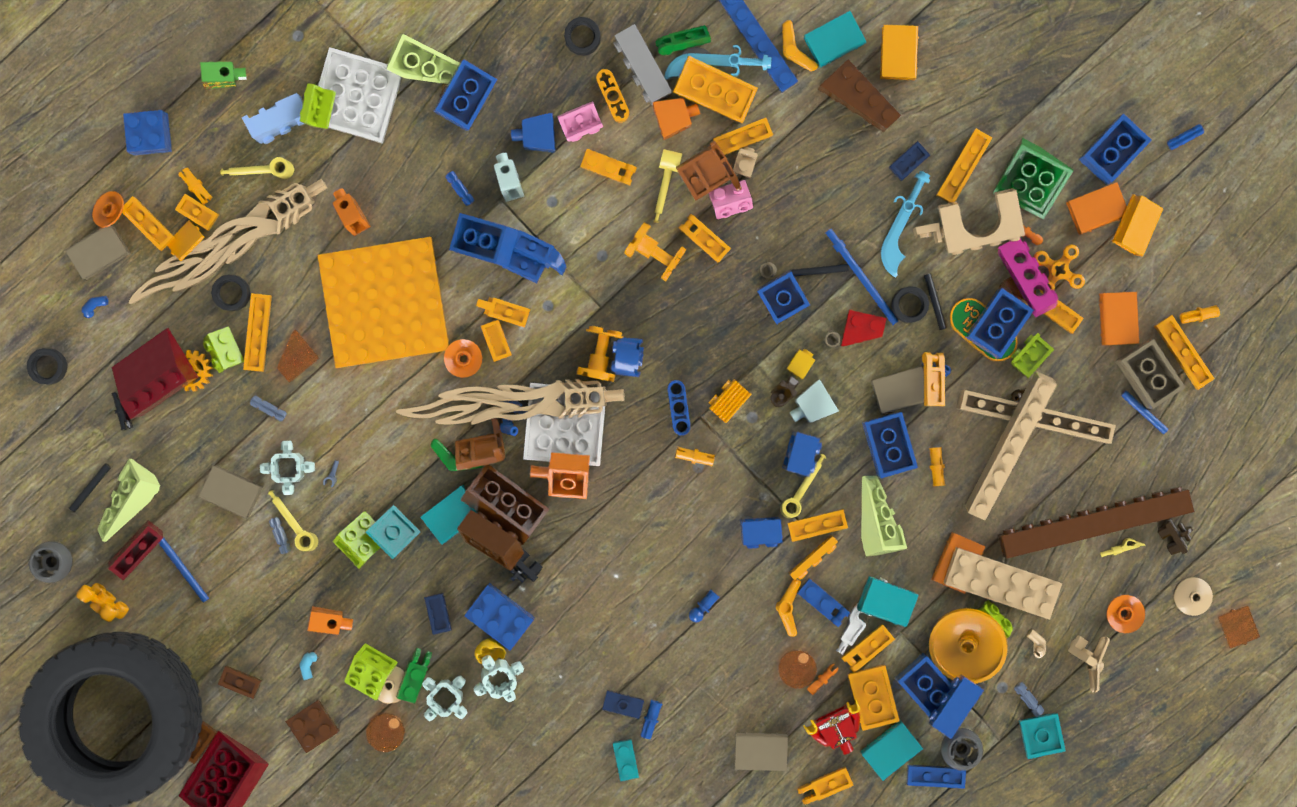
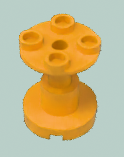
M644 222L635 234L632 242L629 243L624 254L631 258L637 251L648 259L652 256L667 266L661 279L667 281L672 273L671 271L676 268L687 249L681 247L674 257L657 246L659 242L647 235L651 226Z
M589 326V329H586V331L599 334L595 354H590L588 368L578 367L577 374L614 382L616 375L606 373L609 357H606L610 337L624 338L622 337V332L608 330L606 333L603 332L604 328Z

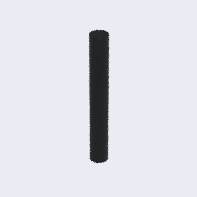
M848 264L792 269L791 272L794 277L848 272L849 266Z
M931 273L926 274L924 279L939 330H943L947 326Z
M105 463L71 504L69 507L71 511H77L111 469L110 465Z

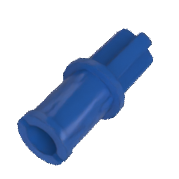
M651 700L647 716H644L645 722L640 734L641 737L651 739L655 725L659 722L657 719L663 705L661 702Z

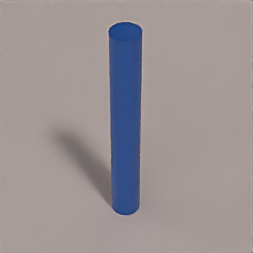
M1125 390L1121 394L1122 398L1162 434L1169 430L1130 393Z

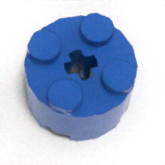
M624 337L614 341L613 353H616L615 361H612L611 372H615L616 375L640 377L641 372L637 370L639 366H642L644 347H640V344H643V339Z

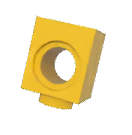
M799 349L786 370L801 380L804 379L815 362V359L812 358L814 354L806 349H803V351Z

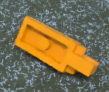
M490 297L488 302L478 299L476 304L477 307L485 309L484 314L489 317L524 328L531 310Z

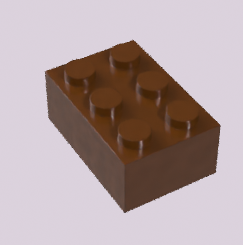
M470 510L457 527L467 544L510 571L524 554L521 547L522 544L517 540V535L511 531L505 532L502 530L503 527L495 521L489 522L487 517L481 512L475 513Z

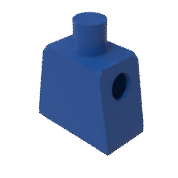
M548 113L523 119L522 129L511 130L512 141H523V146L526 150L556 152L553 114Z

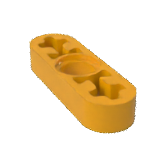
M602 69L598 72L596 79L611 115L618 123L626 122L629 118V109L614 75L610 70ZM602 75L610 76L608 82L610 86L614 84L615 87L607 88L606 83L600 81ZM610 91L618 93L619 97L616 101H610L607 98ZM619 104L621 111H626L624 118L616 117L618 113L616 106L614 108L611 106Z

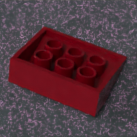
M169 328L160 332L112 367L120 402L130 419L145 415L198 378V375Z
M218 731L178 796L190 807H243L269 764L254 751L222 731Z

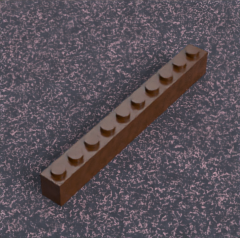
M1182 486L1171 488L1170 492L1163 493V491L1151 493L1152 496L1147 498L1137 496L1133 498V501L1127 503L1126 500L1114 502L1115 506L1107 507V505L1095 507L1096 510L1091 512L1088 509L1077 512V515L1071 517L1070 514L1058 516L1059 520L1055 521L1051 519L1041 520L1040 524L1033 526V523L1022 525V529H1005L1002 534H998L1003 557L1008 559L1193 513L1194 508L1188 489H1182Z

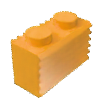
M735 379L732 382L728 380L721 387L723 392L719 396L715 394L708 402L711 405L709 409L725 423L731 419L752 395Z

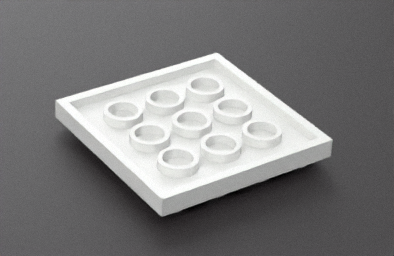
M329 47L318 85L323 89L336 92L328 128L383 144L402 77L386 70L387 64Z
M530 383V387L534 389L548 386V384ZM594 391L591 394V400L598 402L600 395ZM564 392L557 401L566 407ZM574 393L572 401L578 404L581 397L578 393ZM544 398L529 400L528 406L536 404ZM603 406V410L600 413L584 414L577 418L579 415H575L572 418H568L569 415H566L564 418L558 419L559 417L538 414L527 418L523 459L550 462L551 453L590 456V465L600 466L605 406ZM591 407L589 410H596L599 407Z

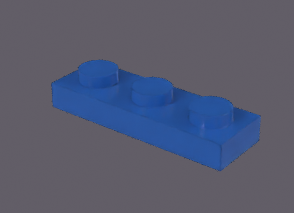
M907 765L906 784L909 786L965 788L966 770L961 771L952 767Z

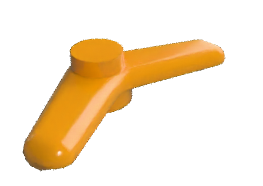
M791 20L785 21L782 24L784 58L811 72L818 69V64L797 48L793 23Z
M798 579L792 580L783 597L776 604V610L781 617L787 634L791 637L797 635L792 615V603L801 585V581Z

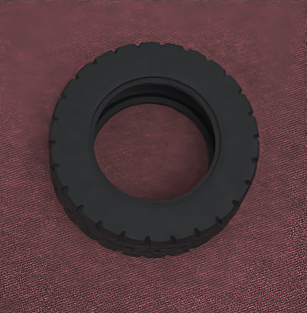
M121 631L102 633L62 649L50 657L42 665V668L38 669L30 681L31 685L27 686L22 699L23 704L20 707L19 722H21V725H19L20 742L24 743L22 749L25 758L31 762L29 766L37 777L42 778L41 782L51 791H56V794L70 802L74 801L75 804L81 806L123 807L146 798L173 778L184 767L192 755L191 752L194 751L197 745L198 733L201 732L202 716L200 713H202L201 697L198 696V693H200L195 679L191 677V671L184 662L180 661L181 658L173 650L165 648L166 645L153 638L149 639L148 636L138 633L130 634L129 632ZM112 675L120 677L133 684L148 702L152 714V734L148 746L139 758L130 761H112L102 758L89 750L78 736L73 719L74 702L81 686L91 676Z

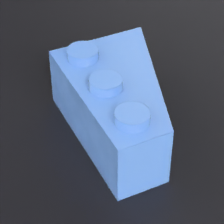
M296 93L275 102V105L267 110L264 108L259 109L258 115L248 118L246 115L241 118L253 139L261 144H268L275 139V136L290 132L293 126L305 124L299 121L303 100Z

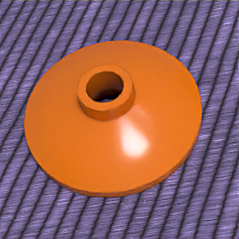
M115 191L106 192L95 203L92 217L94 223L99 227H109L121 216L124 201L119 193Z
M466 339L456 340L447 347L444 354V363L447 370L454 376L460 378L470 377L480 369L482 353L474 342ZM462 355L467 356L466 362L461 361Z
M1131 595L1118 596L1108 605L1106 612L1107 621L1114 630L1120 633L1135 632L1142 626L1145 620L1144 606L1137 598ZM1126 610V616L1122 617L1121 612Z

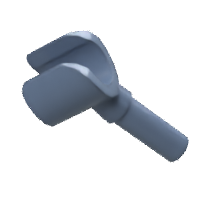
M334 461L329 476L323 480L324 486L327 483V479L332 480L331 488L336 484L335 473L339 461Z

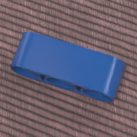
M674 380L668 385L672 424L675 433L683 436L690 431L686 391L681 381ZM675 383L680 384L682 387V391L679 394L671 392V386ZM681 402L684 405L682 413L674 411L673 406L675 403ZM684 421L687 424L685 432L677 431L676 425L678 422Z

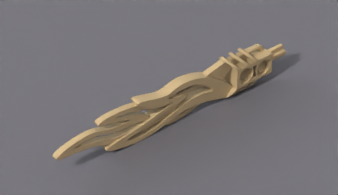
M320 179L307 188L302 184L293 183L282 191L276 190V195H268L267 198L269 199L266 201L260 200L246 217L234 219L221 225L208 239L201 241L187 255L190 256L212 250L205 259L194 257L171 263L178 259L176 256H173L160 264L155 269L157 273L182 264L184 265L170 273L147 281L132 295L129 304H134L163 289L174 287L172 291L178 292L207 280L225 263L231 264L244 255L257 239L273 234L278 235L282 233L284 227L285 229L290 228L292 222L294 225L298 223L300 217L312 210V204L315 203L313 197L326 190L327 185ZM299 194L304 196V200L301 203L296 201ZM283 204H287L288 209L282 214L280 207ZM270 208L278 221L267 219ZM235 227V228H234L233 230H231L230 232H228V233L222 235L223 233H225V232L228 231L229 229ZM257 227L230 243L234 238L233 234L247 228ZM198 265L180 280L161 284L145 291L150 285L160 280L175 277Z
M568 379L566 380L567 383L556 380L555 383L539 389L520 385L497 386L498 389L465 387L439 394L438 396L443 399L420 407L398 409L396 413L413 418H432L447 412L464 411L435 421L437 424L444 425L471 422L473 425L493 418L523 420L538 414L559 417L558 419H562L566 415H569L568 418L579 415L577 417L579 418L584 414L602 412L603 406H607L606 402L625 401L624 389L606 390L596 380L581 381L580 379H575L577 382H572ZM597 384V387H592V388H590V387L588 386V385ZM511 388L523 390L526 392H513ZM469 391H485V392H490V393H468V394H462V393H464V392H469ZM594 391L600 395L598 402L591 400V394ZM564 392L566 407L557 401ZM574 393H578L581 397L578 404L572 401ZM544 398L542 401L526 407L501 402ZM453 400L477 402L470 405L444 408L430 414L413 413L432 409ZM483 403L498 406L485 409L468 418L453 421L458 417L478 410ZM591 407H599L596 410H589ZM513 411H529L524 414L516 415L504 414Z

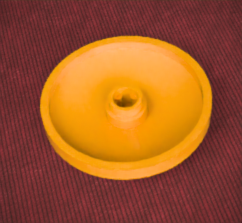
M963 608L945 614L934 625L929 639V652L933 663L943 675L951 680H954L955 677L959 678L962 674L973 683L984 682L999 672L1007 656V638L1003 628L992 616L976 609Z

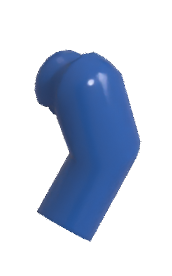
M107 296L90 298L81 310L84 317L91 318L94 316L93 310L96 307L108 305Z
M502 418L501 432L516 436L518 428L512 423L513 420Z

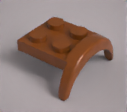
M716 141L710 142V147L676 167L695 201L731 180L737 191L742 189L736 174Z
M497 418L491 419L494 430L493 434L455 441L457 470L504 461L505 448Z

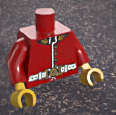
M855 700L856 703L854 705H850L847 702V706L843 705L815 720H810L812 724L809 727L805 725L803 727L815 741L823 746H831L832 749L840 746L844 755L854 751L850 741L857 738L856 733L859 731L860 726L859 703L857 700Z

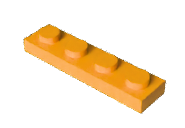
M977 128L974 129L936 196L948 203L956 201L992 137Z
M251 293L243 370L264 372L271 295Z
M1173 315L1168 316L1154 326L1196 390L1214 380L1211 372Z

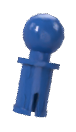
M710 589L706 596L700 602H697L699 607L690 610V620L695 623L702 621L704 612L709 613L711 606L720 597Z

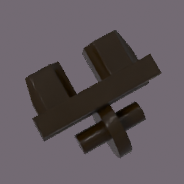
M790 376L787 380H782L770 392V401L773 406L782 407L797 394L795 388L799 382L794 377Z
M1169 518L1165 520L1164 525L1157 529V532L1162 540L1169 536L1173 537L1174 541L1166 544L1171 555L1179 552L1185 554L1188 552V546L1182 537L1187 542L1192 540L1189 534L1193 529L1191 526L1185 528L1181 522L1177 525L1180 529L1178 531L1172 519Z

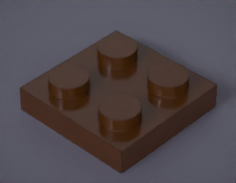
M319 699L285 721L306 753L339 732V729Z

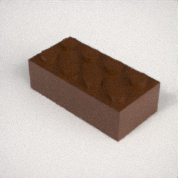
M486 465L461 498V501L476 512L484 514L491 523L495 521L503 527L502 530L505 532L511 531L517 535V540L522 545H524L549 511V508L490 465Z

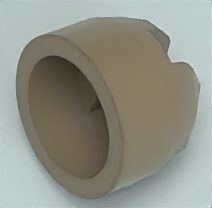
M771 262L762 264L760 267L761 275L764 278L773 277L777 273L776 265Z
M834 331L829 332L825 337V343L829 347L838 346L841 340L840 335ZM830 335L837 340L836 343L829 337Z

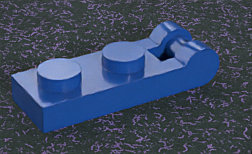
M810 578L797 592L837 627L842 624L843 618L845 616L848 617L850 614L845 607ZM837 608L839 612L836 616H833L831 612Z

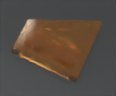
M294 330L277 369L291 383L320 358L299 332Z

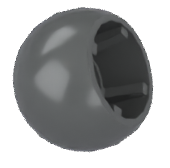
M47 541L39 544L32 550L28 559V565L31 574L37 580L44 583H55L61 581L69 574L73 565V559L65 545L55 541ZM52 557H55L57 560L56 566L51 563ZM53 570H55V571L53 572L54 575L48 573V571H53Z
M958 728L952 739L946 735L943 738L941 754L944 761L950 767L961 771L970 770L981 761L983 757V744L975 732L966 728ZM964 743V749L956 751L957 745ZM971 747H973L971 755L967 758V756L970 754ZM954 754H955L957 757L963 758V760H955V759H953V758H955V757H954Z

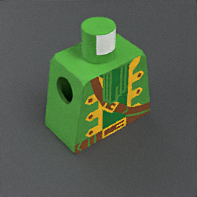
M200 62L202 83L205 89L235 87L236 80L247 79L246 68H234L233 62Z

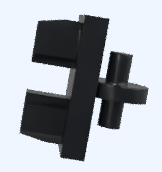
M523 549L524 554L515 565L519 570L513 567L510 571L513 574L511 580L514 581L518 578L523 583L526 580L521 574L523 572L532 582H535L538 578L537 575L543 567L537 561H534L528 568L523 562L530 555Z

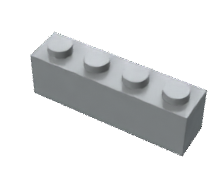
M634 24L616 34L613 44L618 53L622 51L625 57L623 62L627 69H632L634 73L632 78L635 84L642 87L644 92L641 94L645 102H650L653 106V102L662 101L671 96L672 90L636 25Z

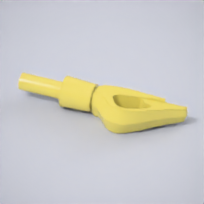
M1126 538L1121 546L1111 547L1110 550L1100 552V556L1117 555L1146 545L1134 539ZM1128 541H1131V542H1134V544H1133V545H1127V542H1128Z

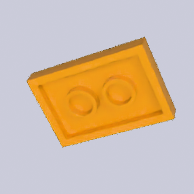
M885 665L848 674L854 702L857 700L860 706L859 713L862 731L900 721Z

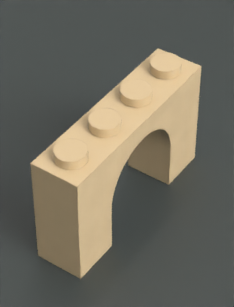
M1011 188L994 192L998 209V220L991 231L981 235L971 234L965 230L957 202L937 206L941 227L944 232L946 251L952 253V255L963 253L965 249L979 250L982 249V245L990 244V246L1002 244L1001 241L1009 239V242L1020 240L1021 236H1025L1017 191Z

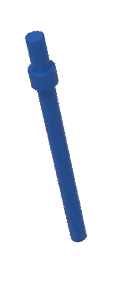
M832 228L825 233L834 244L833 248L836 252L839 251L892 325L896 324L899 320L845 248L846 244L837 237Z

